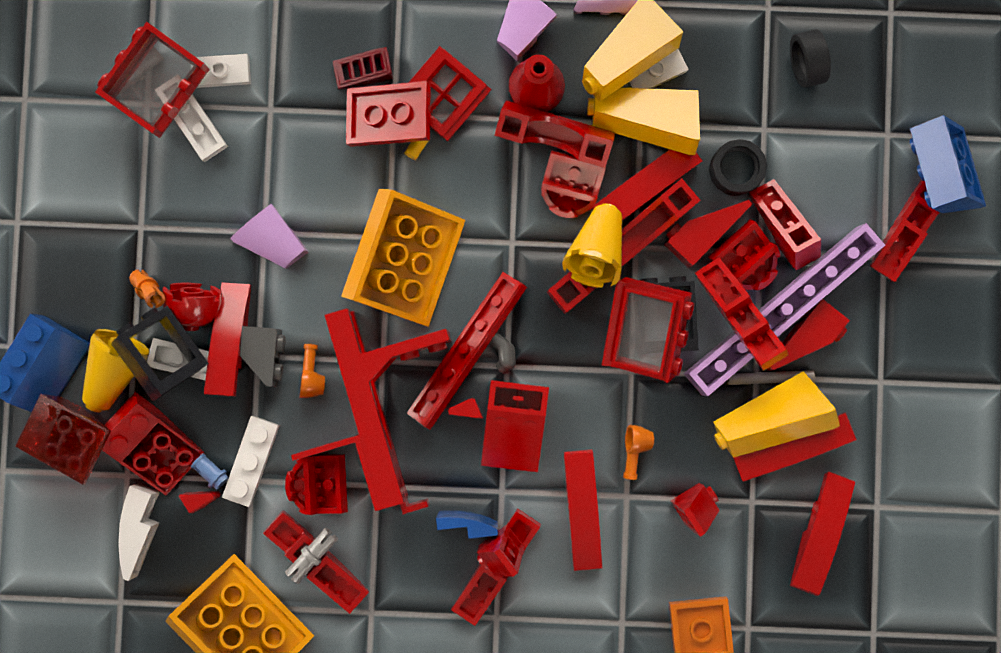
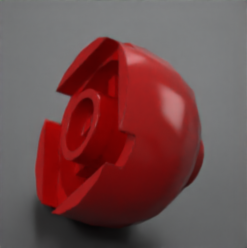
M186 282L170 284V290L164 286L162 288L165 296L163 308L169 307L185 331H198L200 326H205L212 322L218 313L222 292L219 288L210 286V291L200 288L202 285L200 283Z

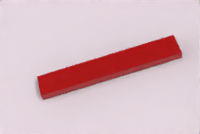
M502 272L408 410V415L431 430L527 287Z

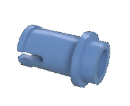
M205 454L200 455L191 466L209 483V488L213 487L218 490L229 478L226 475L227 471H221Z

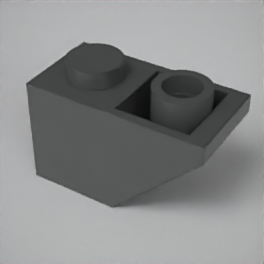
M242 326L240 356L266 386H278V381H282L283 364L279 363L280 352L284 353L285 335H282V330Z

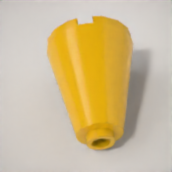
M612 204L598 205L594 208L563 258V270L566 272V269H568L572 273L571 278L579 283L598 288L603 287L604 283L612 282L611 286H613L620 280L622 268V214Z
M97 329L90 339L82 401L86 404V408L93 412L109 410L134 377L111 344L118 336L116 331ZM131 338L130 340L146 361L149 349L137 339Z

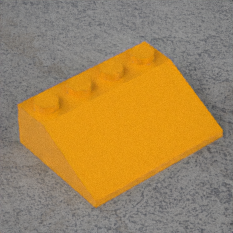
M379 189L341 297L429 327L465 219L394 190Z
M235 554L178 606L165 621L195 653H298L314 637L304 624Z

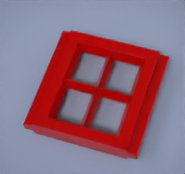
M440 46L408 82L427 81L431 84L430 128L447 142L492 91L487 84Z

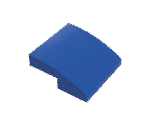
M448 510L439 511L436 517L437 530L467 527L468 539L498 535V522L480 514Z

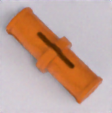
M137 269L130 274L129 280L135 287L137 296L145 300L149 307L153 308L154 305L156 308H159L164 304L165 296L163 292L159 290L157 281L149 277L146 271L141 269L140 272Z

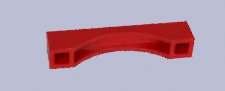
M680 179L622 229V266L701 201L683 179ZM569 272L547 291V294L566 314L597 287L587 286L571 278L572 273Z

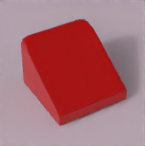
M470 398L450 407L448 410L450 415L483 418L475 398Z
M219 491L185 492L180 494L179 498L189 513H195L219 498L221 494Z

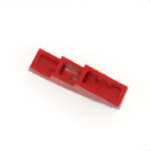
M670 149L596 203L592 209L594 210L598 205L612 204L621 212L623 221L699 165L702 159L697 153L695 155H688Z
M922 180L909 197L883 240L885 246L876 253L870 264L871 268L893 282L897 280L928 235L926 231L939 214L938 211L930 208L926 203L924 192L927 191L925 181Z
M720 258L695 272L696 277L763 371L789 355L787 348L771 330L769 322L753 304L750 295Z
M222 282L220 289L222 292L221 306L214 317L204 394L236 397L238 368L241 369L242 357L240 356L242 326H248L251 285Z
M847 413L837 415L840 426L835 429L733 457L742 481L779 470L856 441L857 438Z
M593 450L564 452L574 571L602 569Z
M829 471L824 474L818 501L813 503L808 528L802 534L790 586L815 596L820 595L841 537L855 481Z
M518 508L507 523L524 545V551L541 527V523ZM480 564L451 610L476 626L508 577L494 576L490 569L485 570Z
M284 510L263 532L267 538L285 552L284 556L293 563L302 554L301 550L305 546H309L316 539ZM329 550L321 558V563L318 566L314 565L306 574L307 579L349 614L369 593V590Z

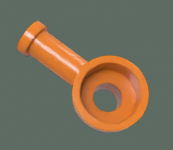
M304 344L303 349L305 351L300 398H311L324 394L325 376L314 372L318 345Z
M629 425L625 434L627 459L623 478L637 479L639 453L651 450L654 445V434L652 431L637 425Z

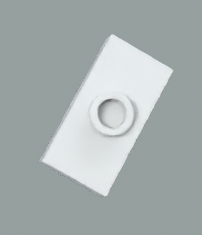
M677 49L631 80L630 84L632 88L653 89L686 73L688 67L679 49Z
M248 54L197 57L210 69L197 88L251 84L250 58Z

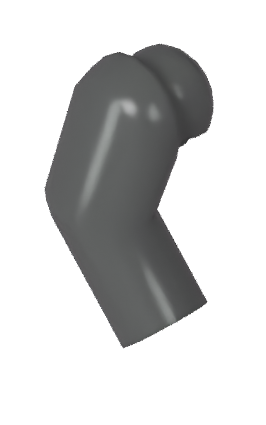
M497 332L489 344L498 350L499 361L496 363L497 370L501 373H508L510 369H514L516 364L515 347Z

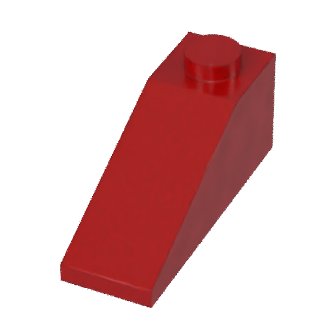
M775 179L749 192L752 201L779 249L795 270L821 257V238Z
M747 200L689 220L682 227L677 223L666 234L669 240L664 246L687 268H690L743 215L752 203Z
M824 299L820 300L801 317L782 341L789 355L766 370H775L833 343V341L838 342L847 332L845 326L850 320Z
M701 483L696 484L671 500L684 524L699 537L707 532L720 511L715 504L719 499L710 486L705 488Z
M508 524L498 530L497 536H490L479 545L477 559L485 570L490 569L494 576L514 577L519 572L525 547Z

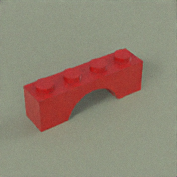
M506 100L501 108L494 136L521 144L533 142L554 146L570 153L579 161L605 168L614 142L615 132Z

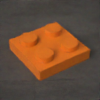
M726 596L669 602L674 653H734L729 603Z

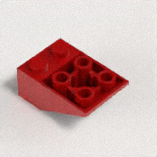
M491 380L481 466L538 472L549 387Z
M136 392L96 433V442L99 449L165 496L187 474L193 462L200 455L205 454L158 408Z

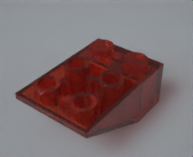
M40 394L15 447L80 484L86 485L111 430L85 409L60 396Z

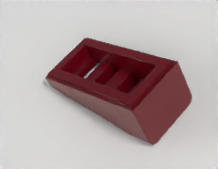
M387 47L373 49L333 61L338 90L394 79ZM375 60L381 61L382 70L377 71ZM365 62L370 63V74H366ZM355 64L359 65L361 75L359 77H355L353 67ZM348 66L350 79L344 80L342 67Z

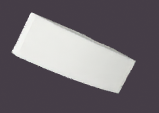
M139 483L129 486L123 504L119 527L120 566L123 579L127 581L138 576L159 525V522L149 519L159 491Z

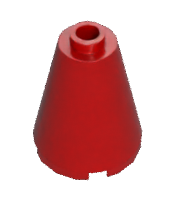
M534 55L521 62L513 70L509 79V92L513 102L544 112L551 111L560 103L564 95L565 80L563 74L544 55Z

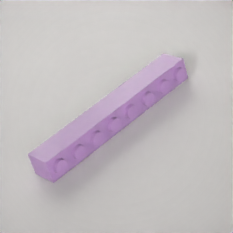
M867 223L854 228L759 309L769 322L771 330L777 337L882 249L885 244ZM733 331L688 369L684 375L702 396H709L748 363L753 356Z

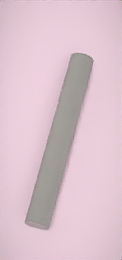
M814 370L804 371L806 375L812 380V382H814ZM803 371L735 373L727 380L728 385L783 383Z

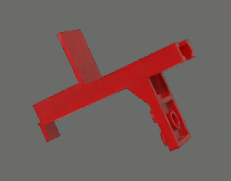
M346 308L326 314L325 319L359 434L291 455L292 461L355 443L375 511L400 504L402 514L428 507L430 505L428 498L410 504L408 502V493L375 382L398 357H400L401 361H407L420 357L419 351L428 349L429 353L447 349L446 343L452 342L449 330H439L366 352L355 311H350Z

